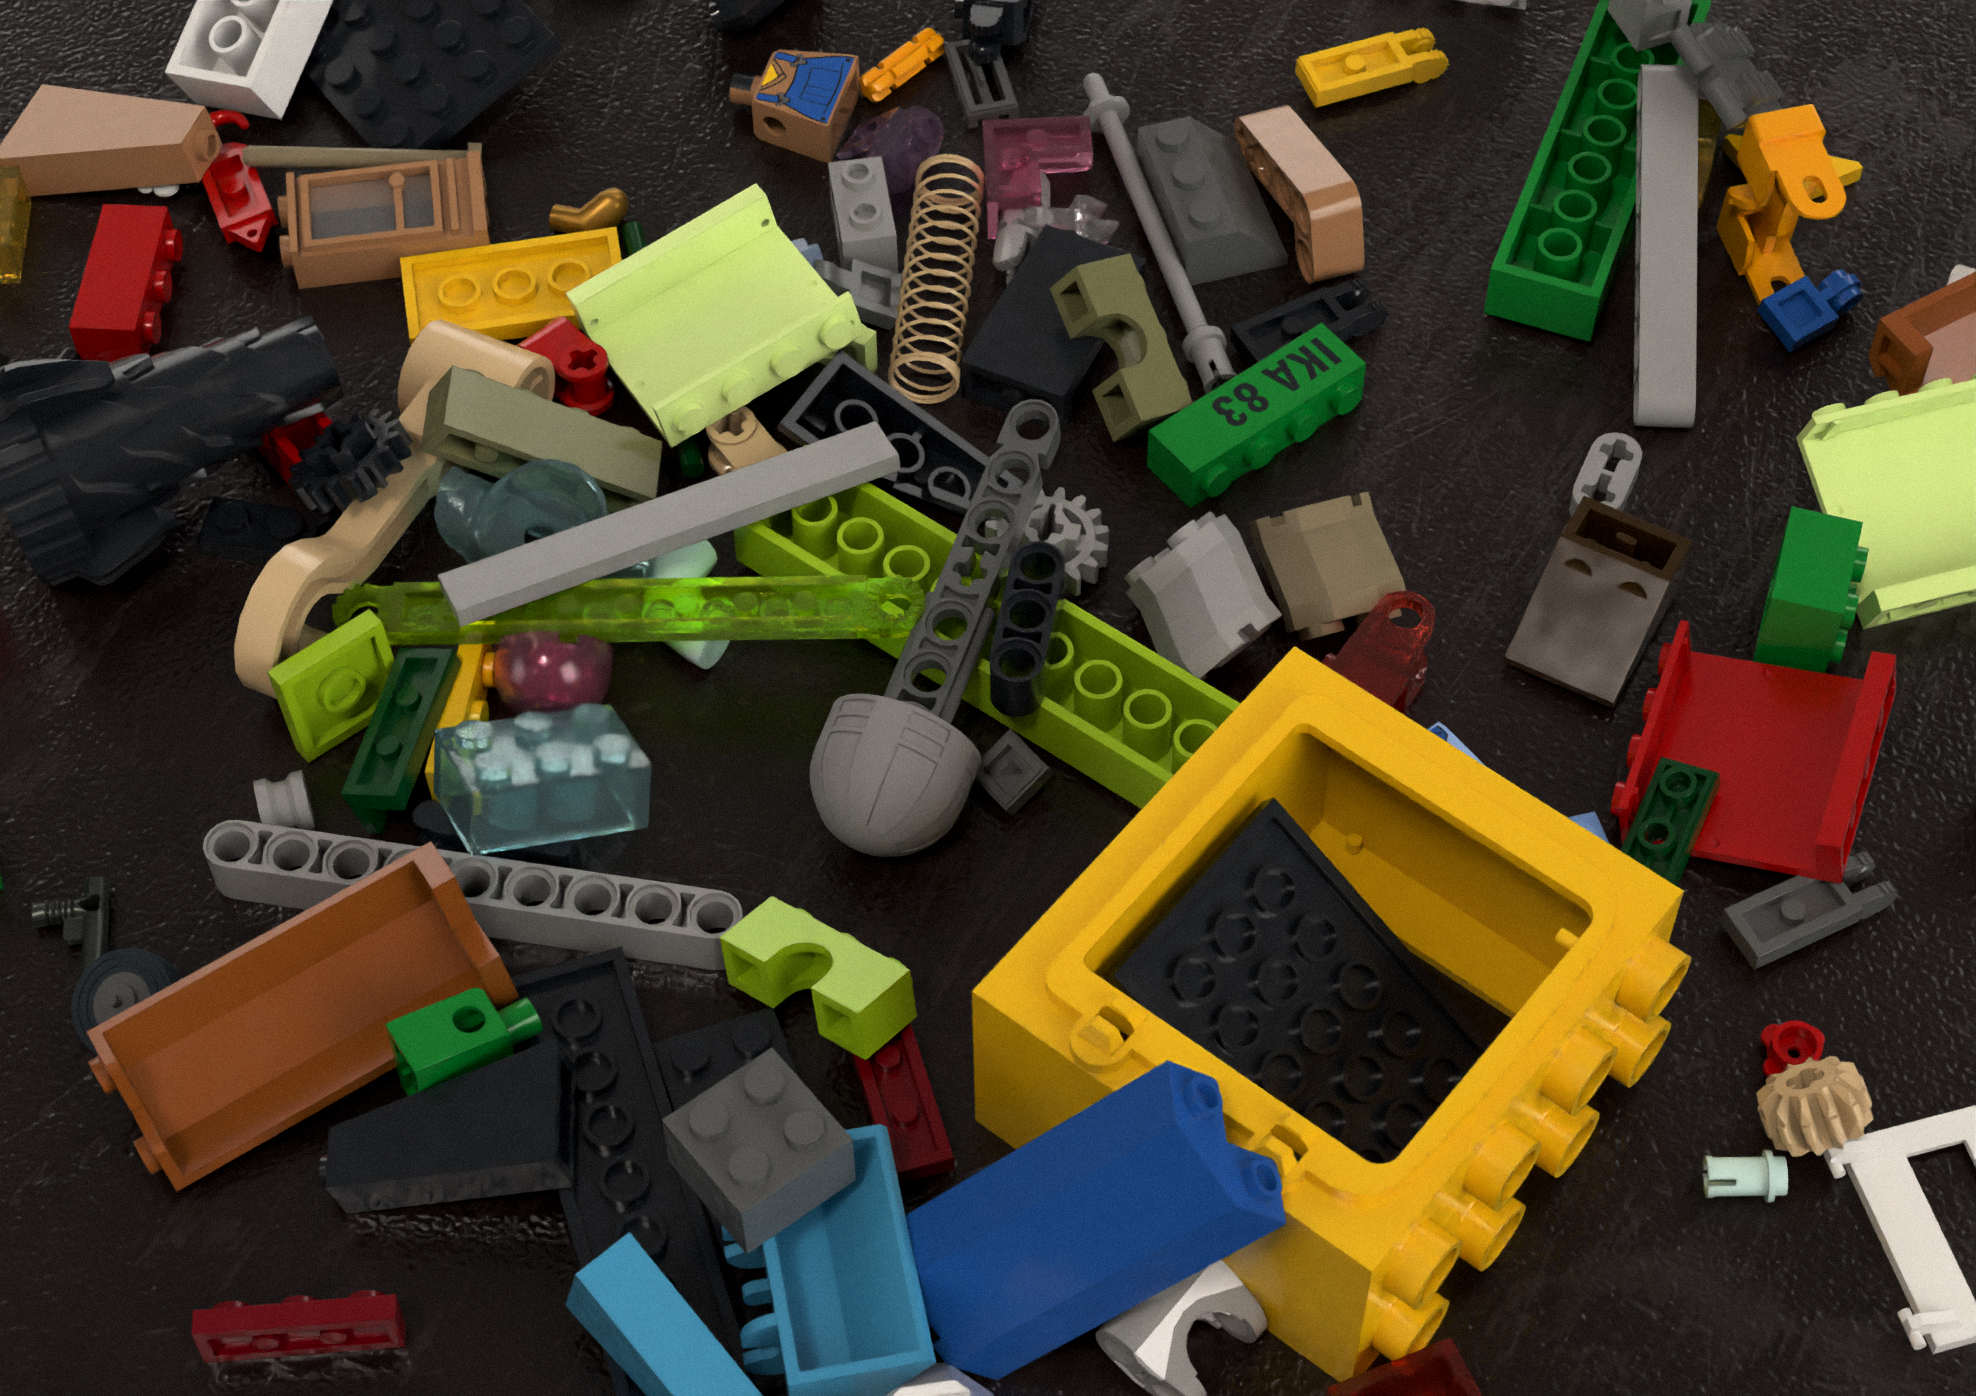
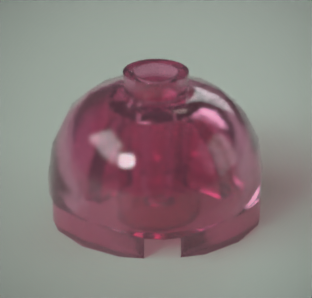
M536 631L506 635L500 638L499 645H494L493 673L496 691L502 703L514 714L533 720L532 728L537 731H567L570 721L588 717L600 707L608 693L612 675L613 647L604 640L578 634V645L559 641V632Z

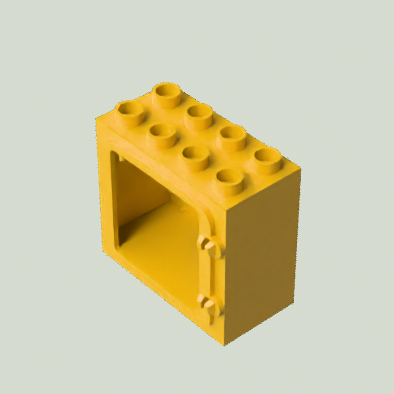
M1294 646L972 991L975 1120L1017 1150L1167 1060L1213 1077L1219 1085L1222 1097V1112L1227 1142L1274 1160L1281 1178V1194L1286 1225L1221 1260L1239 1277L1264 1311L1267 1319L1266 1330L1351 1390L1380 1353L1401 1368L1408 1367L1419 1356L1434 1336L1448 1310L1449 1301L1436 1291L1451 1271L1458 1256L1480 1272L1487 1269L1505 1248L1522 1220L1526 1206L1515 1199L1513 1195L1524 1182L1533 1165H1537L1555 1178L1560 1177L1580 1154L1597 1125L1600 1113L1587 1105V1103L1599 1089L1607 1074L1630 1088L1649 1068L1662 1048L1671 1028V1023L1659 1014L1678 989L1691 962V956L1669 943L1684 891ZM1275 798L1411 953L1512 1018L1400 1155L1391 1162L1376 1164L1365 1160L1102 979L1262 801ZM1293 1150L1303 1156L1298 1163Z

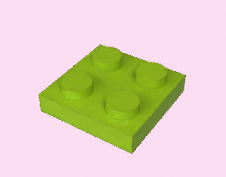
M370 609L267 671L295 748L308 763L367 727L395 659L383 623Z

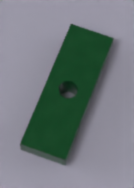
M1661 757L1620 851L1675 886H1678L1720 787V774ZM1654 841H1664L1661 844H1651Z

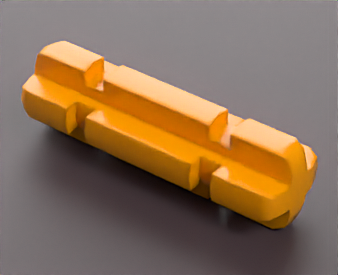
M932 28L923 29L912 38L914 43L907 41L877 64L880 68L879 70L877 67H873L863 74L859 79V91L862 96L867 97L872 103H878L892 92L889 87L897 89L926 67L924 61L931 63L944 53V39L941 34H937Z

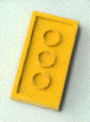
M611 227L400 257L410 344H413L421 330L430 322L438 319L446 320L501 341L529 337L558 316L567 318L578 330L581 329L566 293L622 261L617 228Z

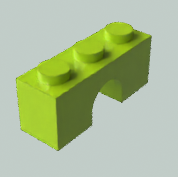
M773 896L769 897L719 937L728 983L773 1009L791 994L811 989L819 1035L864 1060H867L917 1017L910 969L906 968L899 960L885 957L859 943L852 935L841 933L814 919L807 911L800 908L796 909Z

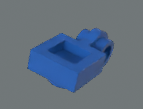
M1844 269L1837 270L1827 276L1818 285L1817 289L1809 278L1804 276L1764 298L1757 312L1786 349L1792 352L1833 329L1839 316L1853 309L1863 299L1864 294L1860 291L1862 283L1855 274L1848 275Z

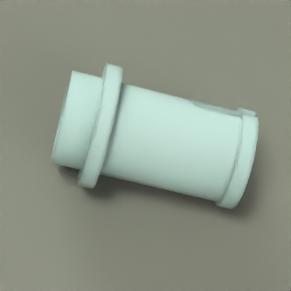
M1763 1150L1762 1157L1704 1156L1703 1169L1707 1170V1174H1703V1187L1706 1198L1763 1196L1765 1202H1774L1775 1196L1787 1195L1788 1168L1785 1156H1773L1771 1150Z

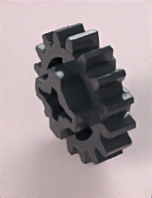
M374 409L366 418H363L360 412L355 413L347 424H343L341 419L329 424L323 429L324 434H317L313 438L316 443L314 446L300 450L298 455L302 461L290 466L289 471L293 476L288 479V483L310 512L318 508L321 514H326L335 504L341 511L346 510L351 500L357 498L362 503L378 494L377 488H385L388 485L385 479L388 475L399 473L404 469L400 461L412 455L409 445L413 440L392 411L382 415L379 409Z

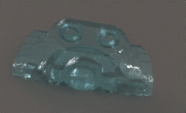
M557 459L532 460L507 472L496 483L486 481L479 476L468 474L452 466L439 483L434 512L440 535L451 548L456 549L459 554H462L469 564L524 545V535L526 532L542 539L609 515L605 494L595 479L576 464ZM651 559L532 602L541 603L547 599L562 610L571 613L582 611L584 614L591 613L596 617L612 614L618 608L628 603L634 593L638 592L651 569ZM532 602L526 603L521 606H530Z

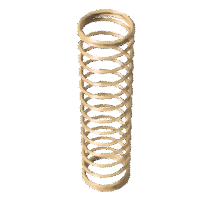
M941 154L930 157L922 162L916 171V190L913 193L909 237L906 241L907 253L904 257L900 302L897 305L898 317L895 321L893 351L890 355V367L888 369L889 385L916 403L932 404L945 401L956 393L960 383V369L958 366L962 360L961 349L965 344L963 332L967 328L965 316L969 312L967 300L971 295L969 284L973 279L971 268L975 263V254L973 252L977 248V238L975 236L979 232L977 220L981 216L980 203L983 200L985 176L978 165L970 159L958 155ZM952 162L972 170L979 180V185L970 178L955 173L934 175L926 178L924 181H922V176L927 169L935 164ZM954 177L972 184L976 191L970 195L954 189L929 191L925 185L938 178ZM953 193L964 197L958 199L944 198L935 194ZM924 201L930 207L921 210L919 204ZM971 202L973 203V205L968 207L967 209L957 207L961 205L970 204ZM935 209L950 214L964 213L969 216L971 221L963 225L951 221H933L925 213ZM975 209L976 215L974 216L970 211ZM919 217H922L928 223L919 226L917 220ZM933 225L952 230L962 229L967 232L969 237L963 240L949 237H932L922 229ZM973 225V232L969 230L967 227ZM920 232L927 239L917 242L915 235ZM971 240V245H972V246L969 247V246H967V245L964 244V243H966V242H968V241ZM934 241L945 245H960L967 252L960 256L947 253H931L926 251L921 244ZM918 248L925 255L915 258L913 251ZM969 256L970 262L967 264V262L963 261L962 259ZM928 257L945 261L956 260L965 268L958 272L944 269H929L924 267L919 260ZM916 264L923 271L913 274L910 268ZM965 272H967V279L965 280L963 277L959 275H962ZM927 273L943 277L953 276L960 280L962 285L956 288L927 285L916 277ZM914 280L922 287L911 290L908 284ZM965 288V295L963 296L957 291ZM922 290L942 293L951 292L959 297L960 301L954 304L927 302L920 299L914 293ZM911 296L919 303L908 306L906 300ZM961 304H963V311H962V313H961V311L957 310L955 307H958V306H960ZM922 306L950 309L958 317L947 321L936 318H924L916 314L912 309ZM909 312L917 320L906 322L904 316ZM961 320L960 329L953 325L954 323ZM918 323L946 325L956 333L947 337L924 335L915 331L910 326ZM907 329L916 336L904 339L901 333ZM959 336L958 345L949 341ZM918 339L942 341L952 346L954 350L940 354L923 352L912 347L908 342ZM905 345L914 353L902 355L899 349ZM957 353V360H956V362H954L953 360L947 358V357H949V356H951V355ZM915 360L930 361L943 366L945 369H922L909 362ZM905 364L909 368L921 373L934 375L950 372L953 380L944 386H923L906 379L897 367ZM894 373L906 384L920 390L938 391L951 388L941 394L919 395L899 386L894 378Z

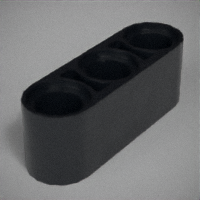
M1031 541L1021 545L1015 550L1011 558L990 651V700L994 708L1002 714L1011 717H1024L1032 714L1041 706L1044 700L1064 606L1065 558L1060 549L1044 541Z

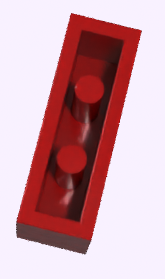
M103 204L69 324V330L81 360L108 361L110 363L126 356L144 353L149 355L152 344L157 345L159 343L162 329L160 317L162 304L169 303L172 295L171 270L173 262H179L183 252L182 233L179 229H174L167 206Z

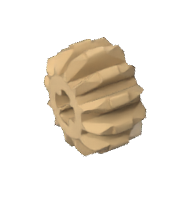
M1829 1056L1821 1061H1815L1812 1057H1809L1804 1063L1799 1065L1787 1064L1786 1071L1771 1074L1766 1078V1085L1756 1093L1759 1103L1758 1112L1767 1137L1771 1138L1776 1150L1789 1151L1792 1157H1800L1807 1152H1814L1817 1156H1821L1825 1150L1833 1147L1843 1149L1846 1140L1858 1139L1864 1135V1127L1873 1120L1870 1108L1872 1102L1862 1075L1858 1074L1854 1063L1840 1062L1837 1056Z

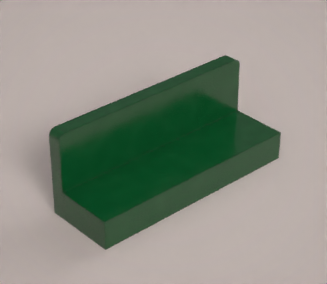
M399 648L341 792L342 797L369 834H382L391 810H405L462 664L453 649Z

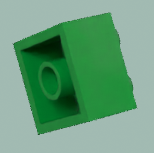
M1791 507L1769 584L1753 662L1819 673L1826 672L1829 662L1840 664L1848 629L1852 628L1860 594L1856 593L1857 584L1851 583V581L1861 582L1869 548L1858 546L1863 522Z

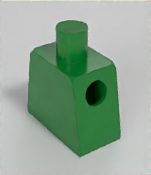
M475 987L385 1024L400 1083L407 1096L514 1055L513 1046L543 1031L540 1018L527 997L496 1011L484 990Z

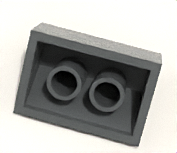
M1191 117L1138 127L1137 160L1191 286L1288 265V255L1237 142Z

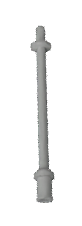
M1090 73L1083 80V86L1090 101L1087 110L1083 114L1085 126L1091 132L1104 134L1188 333L1182 343L1183 353L1189 362L1195 364L1203 383L1204 392L1208 394L1219 387L1217 378L1221 377L1223 382L1226 383L1237 376L1225 352L1227 347L1226 337L1219 327L1207 324L1125 132L1123 124L1130 114L1127 101L1122 96L1110 95L1103 78L1097 73Z

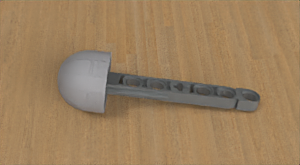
M1030 399L1022 401L1014 406L1007 415L996 441L998 450L988 460L933 593H926L884 695L849 694L838 698L832 706L815 746L810 764V786L814 802L822 821L829 831L841 842L857 851L879 857H898L921 851L934 844L949 831L959 817L981 764V756L972 741L952 726L951 723L996 616V611L992 607L1010 566L1011 558L1018 547L1043 486L1041 468L1050 469L1060 445L1061 429L1057 412L1051 404L1043 400ZM1031 419H1041L1050 425L1046 435L1035 440H1027L1018 434V429L1023 423ZM1013 467L1022 468L1030 474L1026 484L1016 489H1006L997 482L1002 472ZM990 517H1001L1009 523V528L1005 534L994 539L980 536L977 533V527L983 520ZM976 552L982 556L980 569L983 580L974 579L970 586H963L961 576L970 577L977 564ZM949 617H957L967 623V629L964 634L954 640H943L934 633L938 623ZM934 668L944 672L946 680L936 691L922 692L913 686L914 678L922 670Z

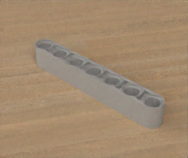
M1641 64L1638 75L1633 421L1634 426L1692 428L1695 418L1698 80L1696 77H1693L1686 65Z

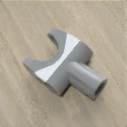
M1219 1260L1106 1321L1096 1332L1095 1336L1103 1351L1134 1382L1151 1395L1207 1396L1205 1388L1195 1377L1198 1373L1190 1363L1186 1349L1187 1335L1195 1320L1206 1321L1217 1329L1224 1328L1229 1334L1241 1341L1254 1343L1267 1328V1319L1264 1311L1239 1277L1222 1260Z

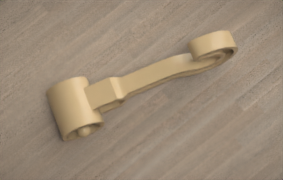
M443 319L430 322L419 332L409 348L401 369L398 384V407L401 412V416L398 419L413 440L409 445L412 455L400 461L404 467L401 472L390 474L385 478L388 485L385 488H377L378 494L362 503L355 498L325 535L300 539L287 544L267 562L250 590L239 618L234 644L235 671L243 686L277 699L267 671L329 634L304 624L313 605L322 596L327 594H343L358 588L377 569L427 501L439 493L446 492L451 494L470 468L420 451L429 392L451 366L478 371L486 378L514 388L530 390L537 394V396L552 401L555 390V370L551 360L545 356Z

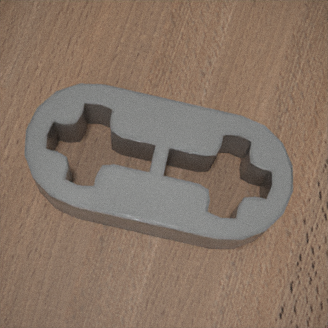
M1613 432L1606 433L1594 441L1573 486L1569 507L1571 517L1583 496L1594 499L1597 491L1606 493L1605 501L1601 503L1623 511L1637 480L1642 459L1641 447L1634 438L1626 434ZM1612 457L1622 459L1618 462L1614 472L1605 470L1606 464L1611 461Z

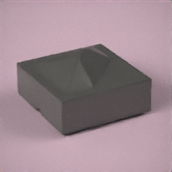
M1009 729L981 757V764L975 780L1010 815L1014 816L1055 773L1015 732Z

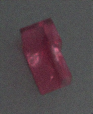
M1089 116L982 120L983 174L985 176L984 190L988 239H996L998 210L1042 208L1040 171L1044 173L1078 172L1093 168Z

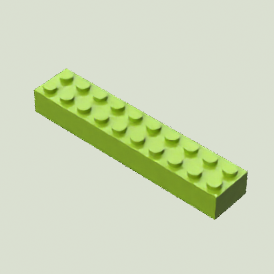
M870 482L733 530L737 561L898 660L926 593H933L957 537V534ZM976 552L977 564L970 577L961 576L963 586H970L974 579L983 580L980 569L982 556ZM1007 571L992 607L996 611V616L962 699L1140 809H1143L1241 703L1064 599L1045 696L1041 706L1032 714L1024 717H1011L1002 714L994 708L990 700V651L1007 580ZM949 617L938 623L934 633L943 640H954L964 634L967 629V623L960 618ZM929 668L920 672L941 686L946 680V675L939 669Z

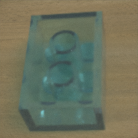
M588 703L579 705L573 710L545 714L525 712L516 718L489 722L468 720L454 727L435 729L434 794L470 856L648 828L652 765L611 704Z

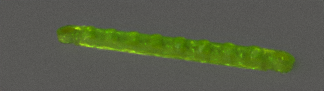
M866 575L594 579L460 627L441 591L439 582H394V586H371V584L365 583L363 587L356 584L352 590H349V588L343 590L344 595H338L336 598L337 603L333 604L332 616L338 628L349 622L351 615L357 609L364 606L376 607L379 614L376 613L375 615L382 621L390 645L900 638L908 636L911 629L920 621L925 611L924 605L926 606L923 590L918 582L914 583L912 578L908 576L904 579L902 575H896V578H891L890 576H885V578H867ZM893 598H903L912 603L909 611H904L903 616L901 613L897 614V618H894V614H890V617L885 612L882 614L880 608L886 601Z

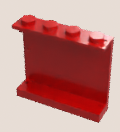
M1680 620L1673 643L1664 642L1658 661V676L1661 679L1658 688L1650 687L1645 696L1642 719L1646 724L1642 735L1633 734L1627 753V768L1630 769L1627 781H1618L1614 788L1611 814H1613V817L1619 818L1621 843H1624L1660 758L1665 757L1720 774V787L1690 856L1842 884L1896 695V655L1872 651L1864 679L1862 680L1692 652L1689 621ZM1654 841L1651 844H1661L1664 841Z

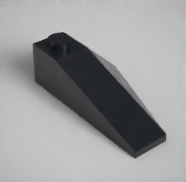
M842 350L836 353L777 427L778 430L803 447L805 444L809 445L876 421L899 454L901 470L872 481L963 515L967 513L989 460V457ZM1007 470L1000 474L997 481L1000 486L1006 489H1016L1024 483ZM995 517L986 518L982 522L986 523V521L995 520Z

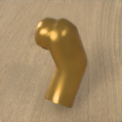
M609 188L600 192L582 208L555 204L549 217L550 230L569 234L615 227L626 216L629 207L628 197L620 189Z

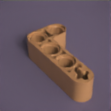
M1289 105L1235 118V140L1239 144L1249 169L1294 223L1296 257L1305 281L1308 284L1363 270L1365 256L1362 205L1356 184Z

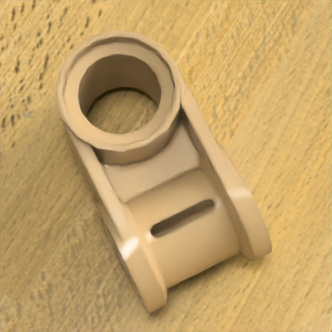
M746 406L738 408L706 427V434L711 441L708 448V461L712 469L719 476L787 452L781 444L772 438L754 416L753 412Z

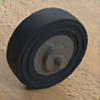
M138 948L117 949L100 956L85 969L73 993L71 1013L78 1037L87 1048L98 1055L87 1031L181 980L180 974L163 957Z

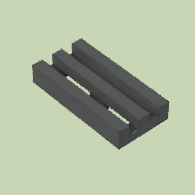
M970 39L943 44L944 58L968 129L978 127V120L987 119L988 125L999 123L998 116L1007 115L1009 121L1019 119V106L1000 53L997 60H994L993 63L989 62L1001 97L1000 101L993 102L981 64L975 63L974 60H971V57H968V43ZM958 54H965L981 101L979 105L974 103Z

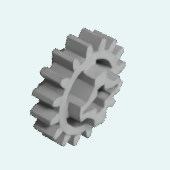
M1059 487L1053 497L1045 496L1041 488L1017 549L1031 541H1044L1060 549L1065 558V588L1074 596H1078L1081 594V580L1095 584L1098 581L1099 567L1107 566L1109 529L1108 526L1101 525L1102 512L1099 508L1086 511L1085 496L1080 495L1072 501L1065 500V488ZM995 517V520L986 521L985 538L994 539L1002 536L1009 528V523L1001 517Z

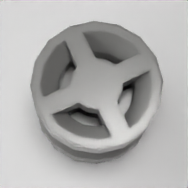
M302 770L290 772L285 780L271 782L266 778L253 781L261 823L290 828L297 827L304 830L316 828Z

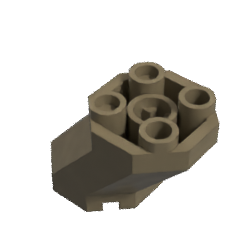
M1369 492L1359 493L1352 497L1350 495L1295 508L1283 512V516L1271 519L1267 516L1249 523L1255 548L1281 608L1286 631L1288 633L1297 630L1300 642L1344 631L1342 621L1344 618L1353 616L1356 627L1402 616L1399 604L1409 602L1404 580L1374 515Z

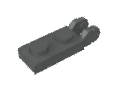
M1861 851L1854 856H1849L1842 884L1797 875L1725 908L1720 923L1755 970L1859 922V919L1864 920L1873 916L1875 913L1891 905L1896 897H1898V894L1889 880L1874 886L1872 885L1855 894L1851 893L1848 887L1869 876L1876 867L1874 860L1868 852Z

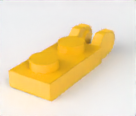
M1423 27L1422 29H1412L1397 34L1389 32L1300 56L1299 59H1296L1295 73L1315 108L1412 82V80L1418 84L1427 82L1429 79L1434 80V78H1439L1441 74H1444L1449 64L1447 57L1441 50H1432L1436 43L1434 41L1435 38L1428 28L1425 29Z

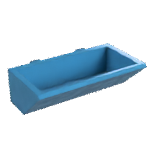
M877 1124L845 1130L853 1139L856 1176L854 1182L748 1254L744 1252L738 1243L724 1247L726 1260L732 1266L745 1269L765 1267L767 1278L750 1281L743 1285V1299L747 1305L771 1303L773 1313L758 1317L742 1328L740 1332L742 1348H757L742 1353L744 1366L749 1372L760 1375L784 1373L788 1396H885L936 1363L888 1129L885 1125ZM722 1225L723 1241H735Z

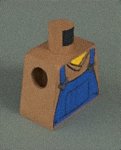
M779 49L772 53L762 77L736 72L731 81L729 99L731 103L752 107L754 134L758 139L829 163L832 162L860 96L858 56L850 54Z

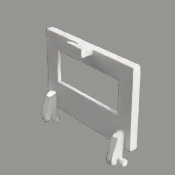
M1976 1105L1864 1134L1858 1139L1846 1140L1843 1149L1833 1147L1823 1152L1835 1179L1846 1175L1843 1164L1845 1165L1912 1308L1914 1315L1910 1308L1902 1309L1897 1314L1914 1350L1926 1347L1927 1344L1922 1335L1925 1336L1933 1354L1976 1342V1301L1907 1159L1908 1157L1964 1143L1976 1167Z

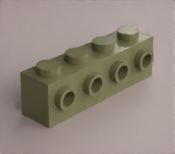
M452 365L429 392L420 451L607 516L656 498L662 441L643 435L635 428L618 426L591 416L583 409L563 406L541 398L530 390L514 388L486 378L478 371L462 369Z

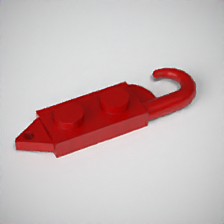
M224 109L209 113L215 129L225 124H237L241 129L249 127V121L246 117L235 110ZM236 142L224 143L217 158L211 163L202 177V181L227 243L236 241L260 253L263 250L270 228L279 223L257 168L249 167L243 163V148L247 147V145Z

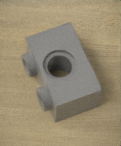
M882 156L829 162L831 211L841 268L844 269L850 260L854 258L898 273L897 235Z

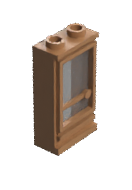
M480 151L466 152L467 158L461 159L445 158L444 161H437L436 159L299 175L300 177L296 178L294 172L286 173L287 195L278 196L281 226L289 230V235L280 236V251L284 268H294L298 288L305 289L402 277L400 257L491 245L488 233L490 222L485 197L487 195V187Z

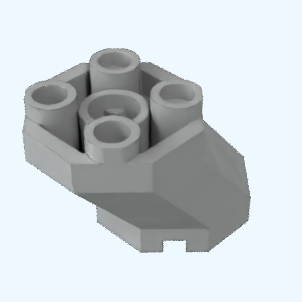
M1211 511L1197 521L1191 520L1166 541L1173 550L1167 547L1154 558L1149 556L1124 577L1131 586L1126 594L1140 610L1157 653L1202 681L1208 678L1205 674L1212 669L1221 668L1282 616L1281 612L1268 598L1239 531L1225 514L1216 518Z

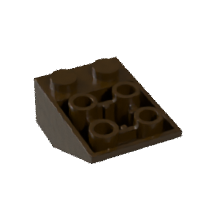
M1583 496L1555 546L1504 656L1503 662L1613 708L1682 584L1693 540Z

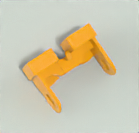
M1813 104L1754 114L1748 118L1737 154V161L1748 184L1733 186L1727 190L1716 226L1738 276L1745 275L1758 306L1764 298L1775 293L1771 282L1782 281L1788 286L1805 276L1790 244L1798 217L1801 216L1814 220L1829 219L1841 213L1846 202L1845 190L1823 145L1826 130ZM1811 181L1808 189L1805 190L1803 183ZM1818 186H1820L1826 199L1825 202L1816 203L1810 200Z

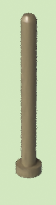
M468 142V150L249 145L243 148V163L249 167L358 169L436 159L437 161H444L445 158L461 159L467 158L466 152L480 151L482 159V143Z

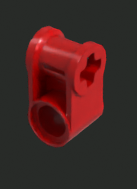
M558 316L516 345L517 347L545 356L552 361L555 370V390L553 396L567 407L580 408L591 416H596L606 412L613 405L616 398L614 386L606 378L605 374L609 366L607 352L602 346L581 333L567 318Z

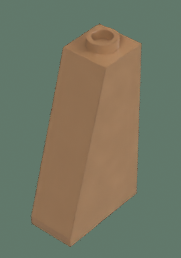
M42 84L0 144V175L11 196L14 197L198 183L211 163L217 158L223 144L205 106Z

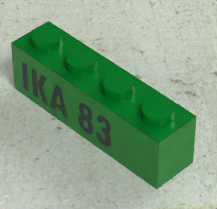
M1320 323L1148 431L1147 467L1190 508L1207 497L1218 496L1235 479L1251 469L1264 467L1279 451L1295 441L1302 442L1308 439L1320 425L1336 415H1344L1353 410L1362 399L1366 363L1324 324Z

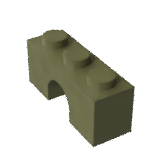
M1130 253L1078 265L1050 288L1070 339L1083 336L1098 337L1111 346L1118 358L1119 370L1092 390L1113 442L1148 433L1150 429L1193 403L1187 382L1179 371L1167 342L1166 332L1158 321L1146 292L1145 282L1138 273Z

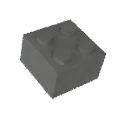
M770 1048L662 1119L668 1161L746 1254L856 1180L853 1139L773 1048Z

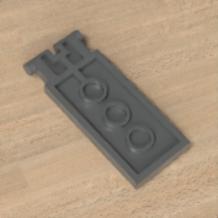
M1685 23L1667 35L1693 77H1696L1702 86V91L1728 130L1733 127L1735 129L1746 127L1747 120L1751 115L1782 109L1777 100L1783 97L1780 87L1767 70L1762 73L1757 71L1748 57L1755 52L1754 48L1738 26L1732 28L1727 23H1693L1688 26Z

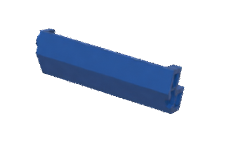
M1167 1060L906 1215L927 1321L939 1336L932 1345L946 1364L960 1370L999 1380L1286 1225L1281 1194L1282 1183L1277 1165L1271 1158L1227 1142L1222 1112V1097L1219 1085L1213 1077Z

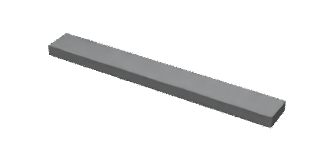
M874 421L439 574L438 579L441 591L460 627L897 472L901 470L899 454L877 422Z

